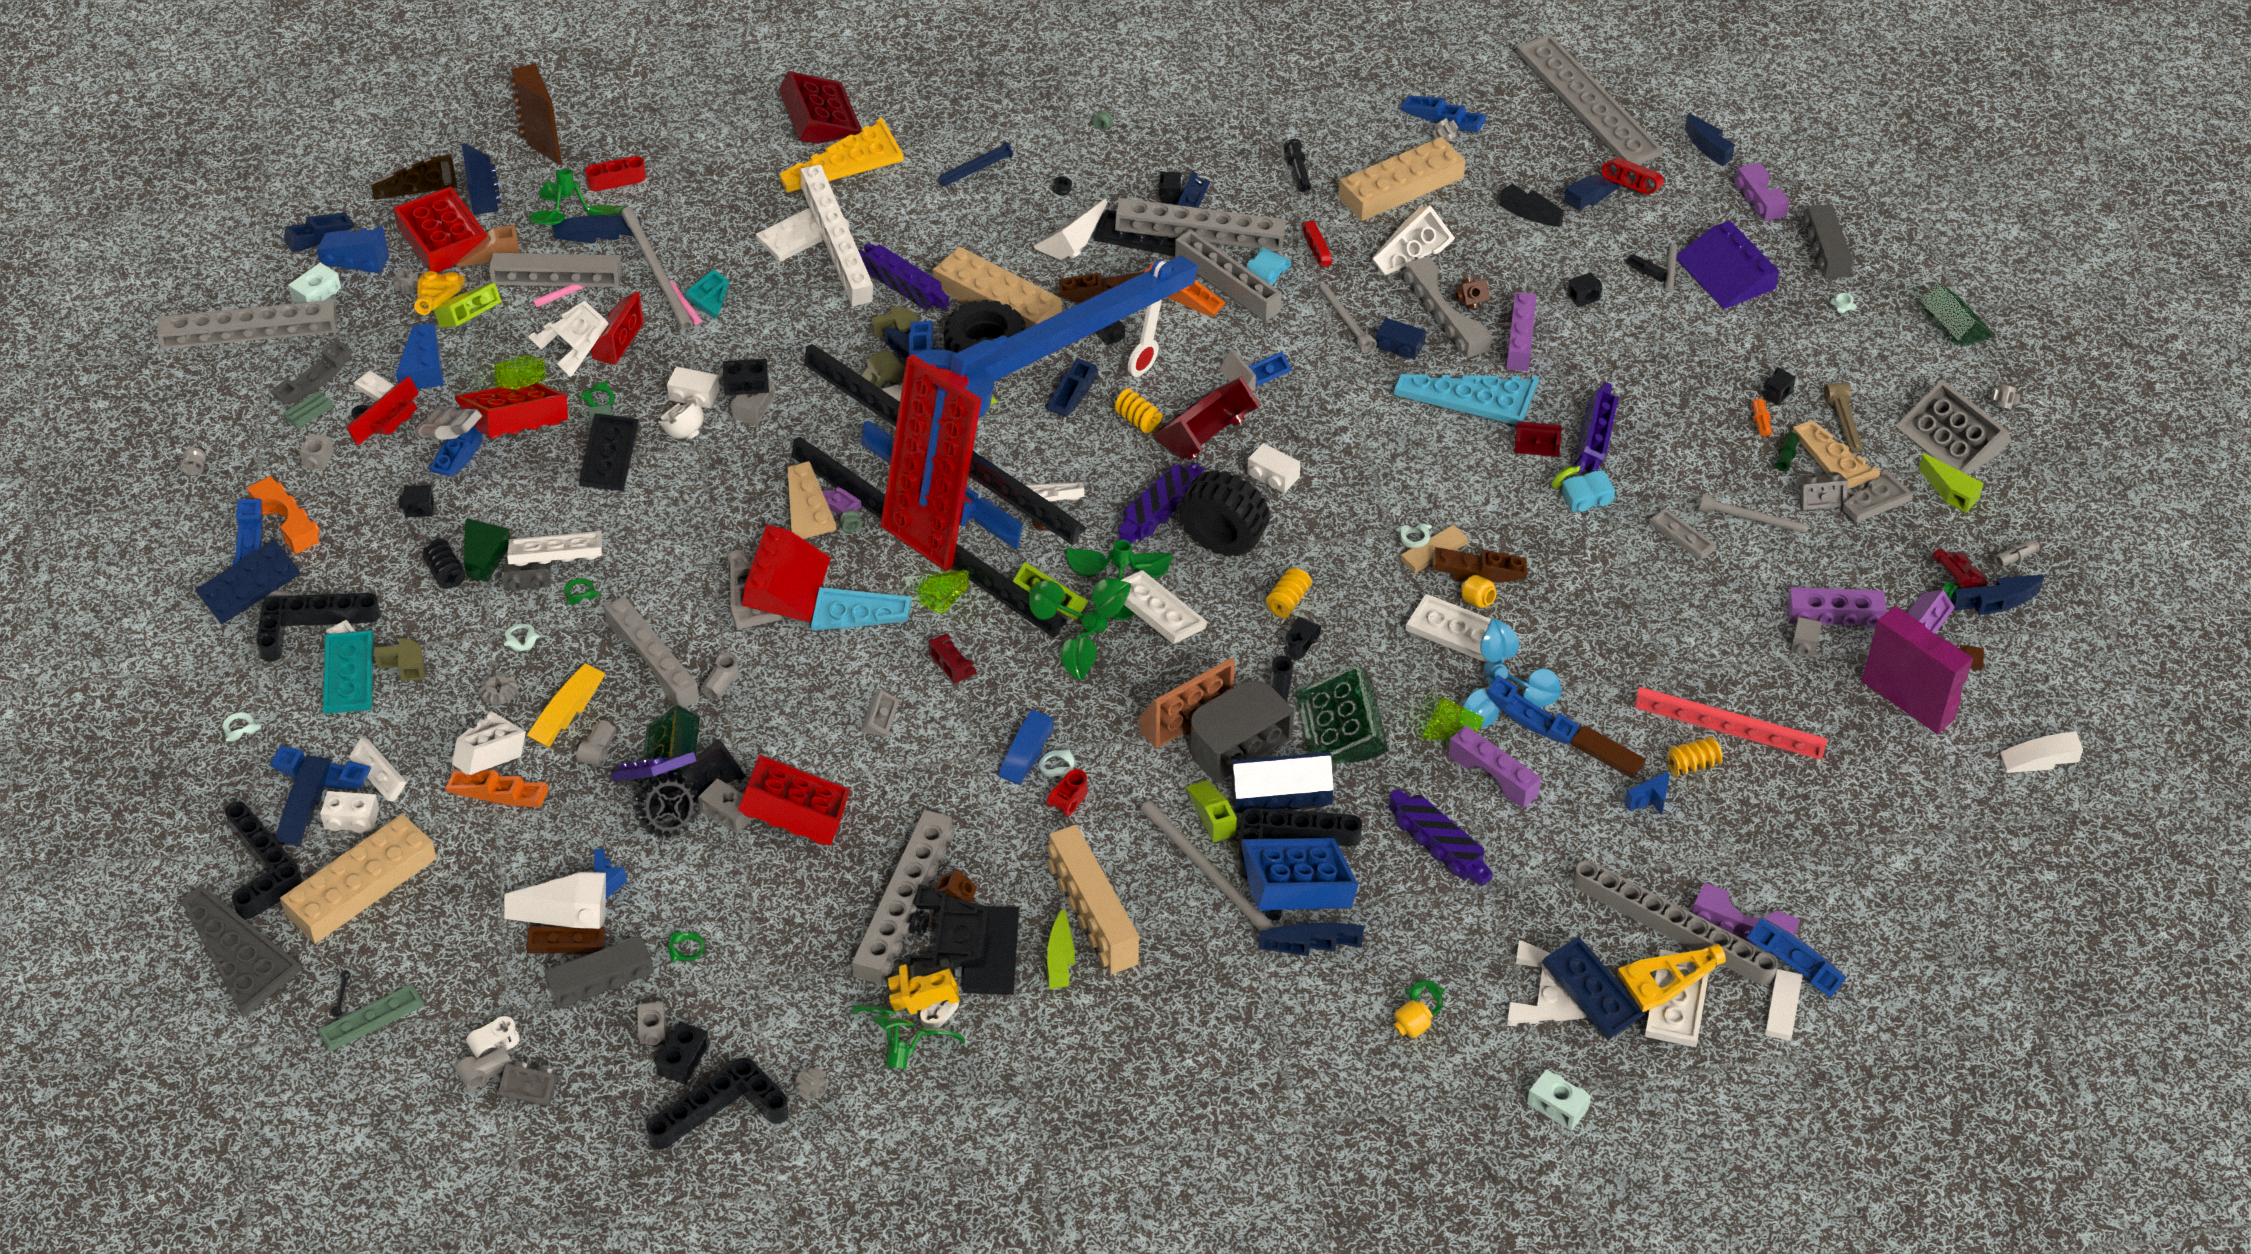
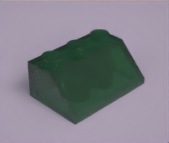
M1940 282L1920 300L1926 306L1923 310L1930 317L1933 318L1935 316L1938 319L1936 324L1942 330H1948L1951 333L1949 338L1957 345L1962 343L1965 346H1970L1996 335L1956 293Z
M676 705L649 724L646 730L643 760L658 757L667 758L694 752L696 757L700 717ZM684 766L668 771V776L671 772L677 773ZM652 777L640 779V783L644 784L645 779H648L649 781L653 782Z

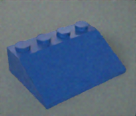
M1335 838L1242 839L1241 846L1250 893L1258 910L1352 908L1359 884Z

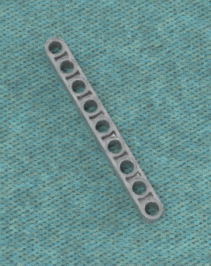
M1584 860L1577 864L1574 886L1579 891L1694 951L1719 944L1726 957V962L1721 965L1761 985H1768L1773 982L1778 960L1771 953L1765 952L1744 939L1592 861Z

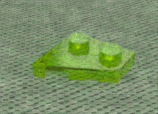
M1441 696L1421 734V738L1424 740H1450L1464 726H1468L1478 733L1485 717Z

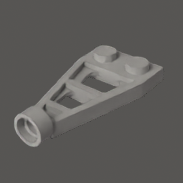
M734 550L730 552L727 556L730 565V607L736 629L739 630L782 620L781 615L742 606L741 595L744 594L745 584L738 585L737 577L749 575L752 564L747 559L744 551Z

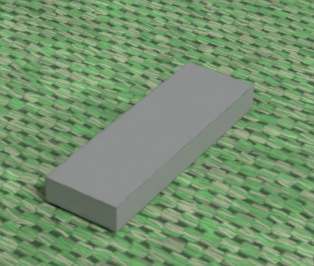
M1666 508L1653 516L1649 521L1650 525L1700 561L1716 550V544Z

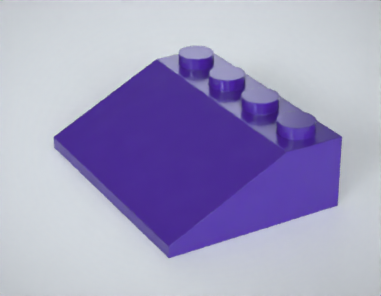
M1730 220L1713 226L1677 254L1676 260L1722 309L1776 289L1779 270Z

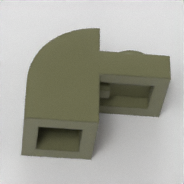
M890 307V314L871 318L872 333L874 338L885 336L884 329L889 327L909 334L911 322L919 321L915 313L907 308Z
M880 351L866 360L869 366L861 375L879 388L886 380L898 384L904 378L906 363L899 355L891 351Z
M399 638V645L375 647L374 655L378 669L398 667L401 681L425 679L426 666L422 649L415 641Z

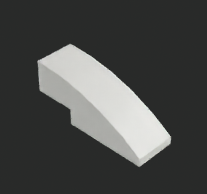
M2075 731L2033 739L2000 752V756L2006 773L2054 769L2055 764L2079 762L2083 748Z

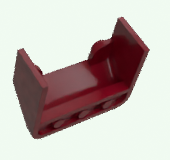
M1241 376L1210 391L1152 435L1158 443L1181 459L1187 458L1191 460L1203 450L1201 446L1203 443L1232 423L1234 426H1237L1245 420L1244 415L1261 407V404Z

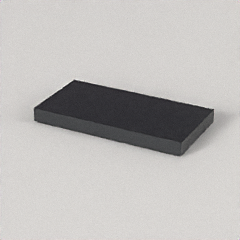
M1105 210L1095 233L1094 241L1175 256V242L1177 238L1115 230L1117 211Z
M594 414L579 486L618 491L625 490L639 427V419Z
M981 906L988 909L991 913L984 961L964 966L963 993L1014 995L1019 907Z

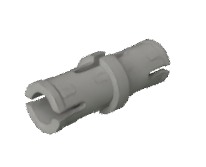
M2030 539L2020 545L2014 544L2009 547V550L1995 555L1994 563L1999 569L2014 562L2019 563L2025 557L2039 551V544L2035 539Z

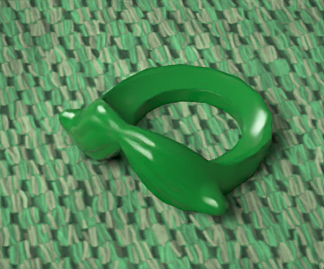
M607 381L595 384L591 390L584 391L579 399H584L590 407L603 406L596 404L592 400L591 393L595 391H604L609 395L610 400L605 405L612 406L615 401L614 393L607 386Z
M583 578L570 581L564 588L568 599L566 604L568 605L578 604L583 598L592 600L601 594V592L595 590L590 580ZM576 584H585L589 588L583 594L572 595L570 593L571 588Z
M677 930L669 937L668 951L672 963H675L676 960L693 961L704 952V940L696 933H682L680 930ZM695 940L700 944V949L696 954L684 955L673 947V943Z
M1418 981L1410 989L1405 990V993L1410 995V1000L1417 1001L1422 988L1427 986L1432 997L1437 1002L1436 1008L1430 1011L1431 1014L1435 1015L1443 1008L1442 993L1445 989L1440 988L1434 981Z

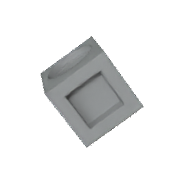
M309 433L299 452L303 467L311 470H325L334 453L331 437Z
M1798 617L1791 652L1802 656L1814 657L1822 622Z
M664 1003L637 1005L640 1044L657 1045L660 1042H666Z

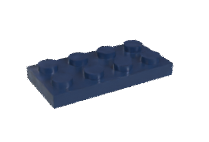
M275 539L198 587L195 591L218 622L223 624L300 575V571Z
M1579 936L1546 956L1541 962L1608 1041L1640 1021L1646 1015Z

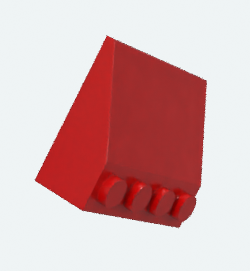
M452 186L393 208L397 228L428 271L438 273L451 268L487 237V233Z
M534 380L455 395V400L462 410L477 409L482 414V417L474 426L479 432L487 435L488 438H498L504 433L517 434L523 429L536 430L540 429L542 425L555 426L559 425L561 421L568 420L567 394Z
M767 524L744 587L742 606L810 623L816 606L819 587L823 585L831 557L792 531Z
M759 754L738 811L749 818L765 821L770 826L789 830L790 833L796 836L802 835L812 839L817 844L831 846L851 789Z

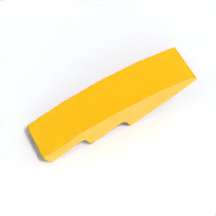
M585 663L553 697L527 736L549 748L560 730L565 731L575 714L582 713L606 674Z

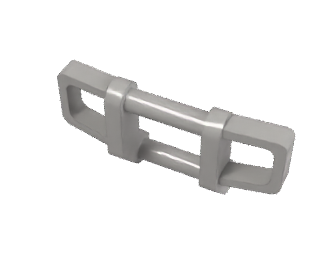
M440 405L426 418L425 424H420L416 428V434L423 438L455 439L460 434L467 433L482 417V414L477 409L458 410L454 407Z

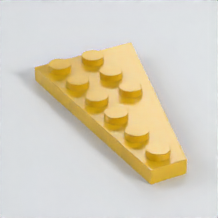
M883 118L876 120L875 125L871 127L867 125L862 128V132L859 134L845 137L825 148L826 152L820 155L814 154L810 157V161L804 164L798 163L780 173V181L788 193L802 189L801 168L821 165L827 180L832 181L904 161V157Z

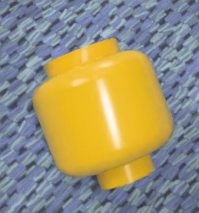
M1479 575L1469 577L1461 586L1463 601L1477 608H1485L1491 605L1496 598L1494 583Z
M1410 1000L1395 1011L1396 1023L1393 1026L1402 1037L1407 1035L1415 1039L1431 1027L1430 1019L1433 1016L1422 1001Z

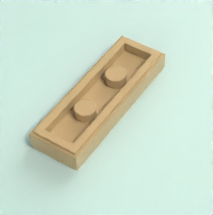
M1452 525L1431 537L1430 541L1423 547L1412 548L1401 554L1400 560L1414 573H1417L1433 564V551L1435 547L1455 551L1468 544V537L1455 525Z

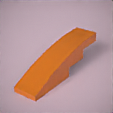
M1154 262L1150 265V267H1149L1145 272H1147V271H1149V270L1152 269V266H1153ZM1196 280L1193 285L1168 296V298L1211 317H1214L1226 303Z
M454 770L445 790L453 794L504 805L541 807L549 787L545 782H524L521 776H499L496 770H482L472 775L465 774L461 770Z

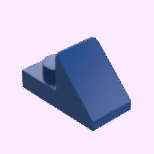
M1665 772L1627 790L1625 806L1628 810L1642 809L1651 802L1662 815L1670 774Z
M594 849V872L606 873L607 899L627 882L625 868H612L611 858H606L605 849Z

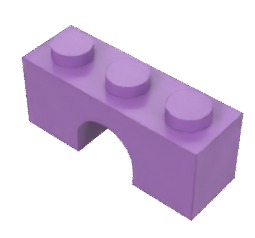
M1758 162L1739 167L1735 177V185L1737 189L1743 192L1746 201L1752 204L1755 213L1760 215L1764 222L1787 216L1790 201L1780 188L1767 189L1770 174L1763 165Z

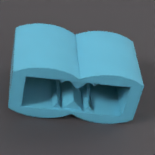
M1595 471L1585 476H1576L1563 481L1561 493L1572 512H1584L1592 506H1606L1613 502L1615 489L1605 471Z

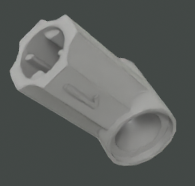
M726 652L717 657L715 668L700 687L701 693L712 700L719 699L729 684L738 679V661L733 653Z
M605 720L596 722L587 741H582L578 747L577 761L602 767V762L607 759L608 747L616 734V728Z
M500 1046L477 1059L475 1057L462 1059L456 1065L455 1071L467 1090L474 1092L477 1090V1087H484L489 1078L503 1072L505 1064L512 1065V1061L505 1048Z

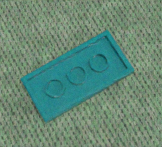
M373 630L325 634L324 714L372 710Z

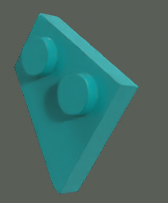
M713 269L685 291L684 298L710 317L716 319L729 288V280Z

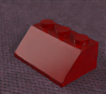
M637 291L619 301L615 308L609 312L606 319L609 324L591 348L592 359L616 365L644 324L640 292Z

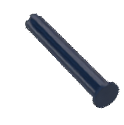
M1004 142L1001 147L941 174L938 177V181L944 187L1005 157H1013V150L1008 142Z

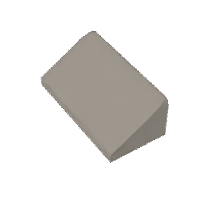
M1231 349L1223 361L1220 371L1230 382L1242 376L1250 389L1254 391L1256 387L1255 373L1237 352Z
M879 689L871 698L860 732L887 737L900 700Z

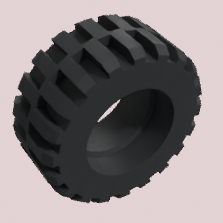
M982 300V302L972 301L969 305L963 304L959 307V310L955 309L945 322L944 350L958 353L979 343L974 341V339L980 337L998 338L1004 335L1009 338L1026 330L1025 320L1017 310H1012L1010 305L1006 303L1003 305L1000 301L994 300V302H989V300Z
M1212 470L1196 476L1178 506L1181 525H1184L1186 533L1190 534L1195 542L1202 544L1201 547L1206 550L1208 548L1215 554L1222 553L1228 557L1249 553L1259 541L1270 521L1269 507H1267L1265 498L1261 497V492L1258 489H1254L1249 481L1242 480L1241 476L1231 475L1227 471L1219 472V470Z

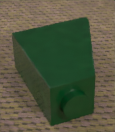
M466 519L464 565L467 577L475 581L488 582L508 550L509 539H511L509 529Z

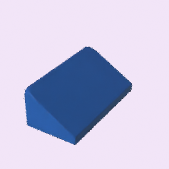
M1283 351L1249 366L1256 375V387L1292 371Z

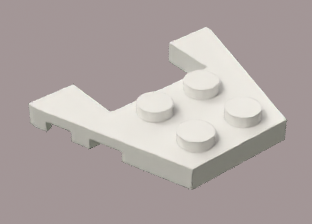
M586 301L562 314L563 319L555 324L551 322L544 326L545 330L539 334L534 332L528 336L541 350L557 335L566 341L573 349L557 365L569 377L574 374L609 324Z
M1520 940L1516 964L1542 968L1537 1006L1510 1002L1507 1026H1517L1518 1023L1527 1022L1529 1024H1536L1539 1021L1545 1020L1563 1021L1587 1018V1015L1541 963L1551 953Z

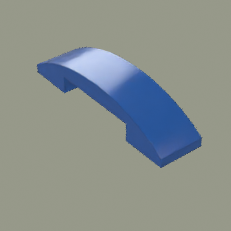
M238 499L236 515L238 532L236 557L233 560V565L262 547L261 499Z
M1500 675L1496 676L1487 694L1505 714L1530 731L1561 743L1569 744L1580 725L1561 713L1554 717L1517 694L1516 690L1518 687Z
M280 745L270 765L279 772L296 779L306 757L303 750ZM348 761L345 766L331 763L324 787L333 789L361 788L371 770V766Z
M1761 917L1746 937L1768 953L1770 951L1810 979L1812 985L1829 997L1834 995L1846 979V976L1809 945Z

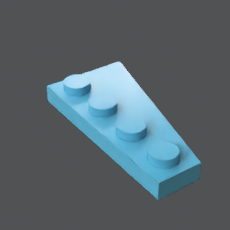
M819 587L811 629L813 631L906 622L909 618L912 599L909 596Z

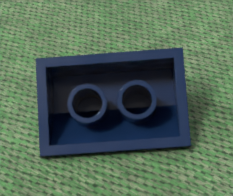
M466 143L462 144L473 215L498 212L497 204L501 203L500 192L495 191L499 190L497 177L493 178L497 176L495 164L490 163V157Z

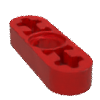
M1315 221L1302 222L1303 235L1310 249L1314 251L1312 253L1319 267L1331 266L1332 257L1330 250Z

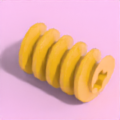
M1131 388L1123 390L1115 403L1116 413L1122 415L1123 418L1134 424L1135 427L1141 429L1144 433L1152 432L1161 423L1163 414L1158 412V408L1152 406L1150 402H1146L1143 397H1139L1138 393H1133Z
M1298 568L1287 569L1271 593L1266 597V605L1270 612L1280 618H1288L1290 612L1295 609L1299 600L1303 598L1308 588L1311 587L1312 580L1310 576Z
M1706 737L1704 740L1698 739L1696 742L1691 741L1687 745L1673 746L1668 751L1669 768L1675 778L1679 776V769L1683 775H1687L1688 767L1691 772L1695 773L1697 765L1700 770H1705L1706 763L1710 768L1715 766V761L1719 765L1722 764V751L1718 742L1713 737Z

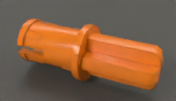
M1761 398L1755 399L1751 404L1754 412L1753 421L1757 423L1761 437L1766 438L1772 434L1770 425L1771 415L1767 412L1765 400Z

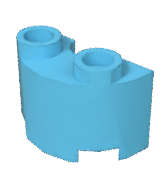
M1262 247L1255 259L1249 260L1246 268L1270 285H1273L1277 281L1279 274H1284L1291 266V260Z

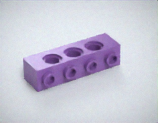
M1790 587L1787 600L1789 623H1797L1798 617L1822 622V625L1842 624L1846 626L1868 625L1876 627L1877 620L1887 613L1883 590Z

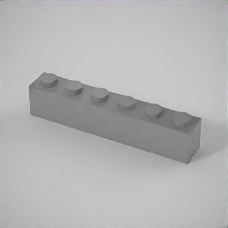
M1192 230L1176 239L1175 258L1182 255L1197 264L1198 275L1265 322L1281 312L1282 292Z
M493 253L489 271L491 282H495L496 285L619 287L622 277L621 255Z

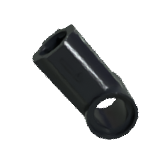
M1278 656L1272 661L1269 685L1287 702L1292 680L1293 662L1287 656Z

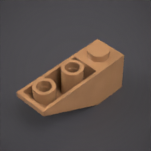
M515 225L497 227L486 232L487 237L456 263L457 267L489 263L493 253H520Z

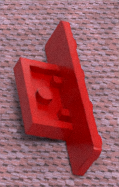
M405 377L347 426V431L356 445L363 443L373 433L389 435L395 432L396 427L402 422L411 418L412 414L418 409L412 400L419 395V392L410 377Z

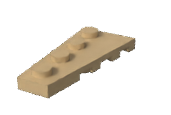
M1813 420L1793 427L1792 432L1799 436V442L1825 473L1839 472L1848 480L1847 489L1879 478L1881 472L1876 467L1871 468L1860 455L1856 457L1849 452L1848 446L1844 443H1837L1833 440L1832 434Z
M810 462L789 466L788 481L792 532L805 539L835 531L836 523Z

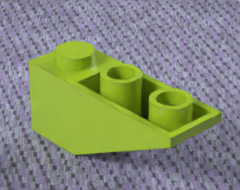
M1926 453L1922 454L1919 465L1920 472L1946 503L1967 513L1980 498L1984 483Z
M1209 780L1185 787L1213 843L1236 836L1237 818L1228 800Z

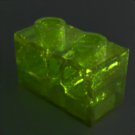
M523 355L494 365L495 382L498 387L517 390L546 380L544 358Z

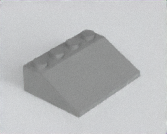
M1943 379L1895 426L1932 457L1965 474H1969L1996 457L2011 442L2006 428Z

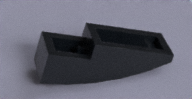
M1513 183L1501 190L1499 206L1509 212L1544 225L1562 226L1564 210L1536 191L1532 190L1526 193Z

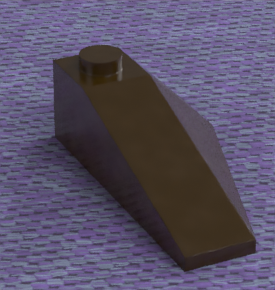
M451 154L430 157L371 182L374 200L438 191L450 186L458 188Z

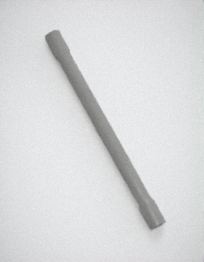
M624 208L621 215L632 231L654 273L679 326L683 331L692 328L693 322L687 311L683 308L643 232L633 208Z
M1147 801L1142 805L1141 812L1176 844L1250 919L1251 923L1259 931L1276 928L1166 818L1165 814L1152 801Z

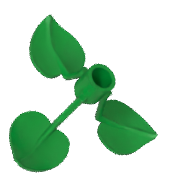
M562 169L556 171L557 184L548 180L539 193L540 199L556 200L555 210L553 212H535L529 216V221L541 225H555L565 219V214L559 213L560 199L572 196L574 188L585 210L588 212V216L617 215L625 208V205H593L589 207L578 187V182H574L573 171Z
M1126 540L1116 541L1113 545V550L1109 551L1107 559L1102 553L1097 551L1067 548V562L1070 568L1078 575L1095 576L1099 570H1105L1112 559L1114 565L1119 568L1118 580H1122L1123 568L1130 562L1132 568L1138 569V572L1143 570L1152 578L1162 577L1167 573L1173 557V553H1139L1134 555L1131 543ZM1123 605L1121 610L1111 619L1128 620L1135 613Z
M1112 578L1099 581L1092 591V601L1096 604L1094 607L1095 613L1088 612L1085 615L1059 604L1064 598V591L1055 582L1042 581L1030 589V609L1037 618L1043 620L1050 619L1056 614L1057 608L1082 618V625L1088 630L1079 634L1077 640H1066L1061 649L1062 663L1073 677L1084 680L1096 659L1097 648L1095 643L1091 639L1083 637L1093 636L1095 633H1102L1106 630L1108 624L1106 618L1115 616L1121 610L1129 595L1131 583Z
M866 1004L852 1006V1014L859 1011L877 1012L880 1014L871 1016V1019L887 1031L888 1054L886 1066L906 1069L908 1055H913L914 1048L922 1036L933 1034L950 1035L965 1044V1038L956 1032L941 1028H920L908 1048V1042L898 1041L899 1026H915V1023L900 1018H890V1014H896V1011L886 1007ZM891 1027H894V1037H893V1040H892Z

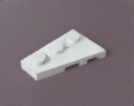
M1083 482L1026 485L1048 501L1078 500L1080 497H1084Z

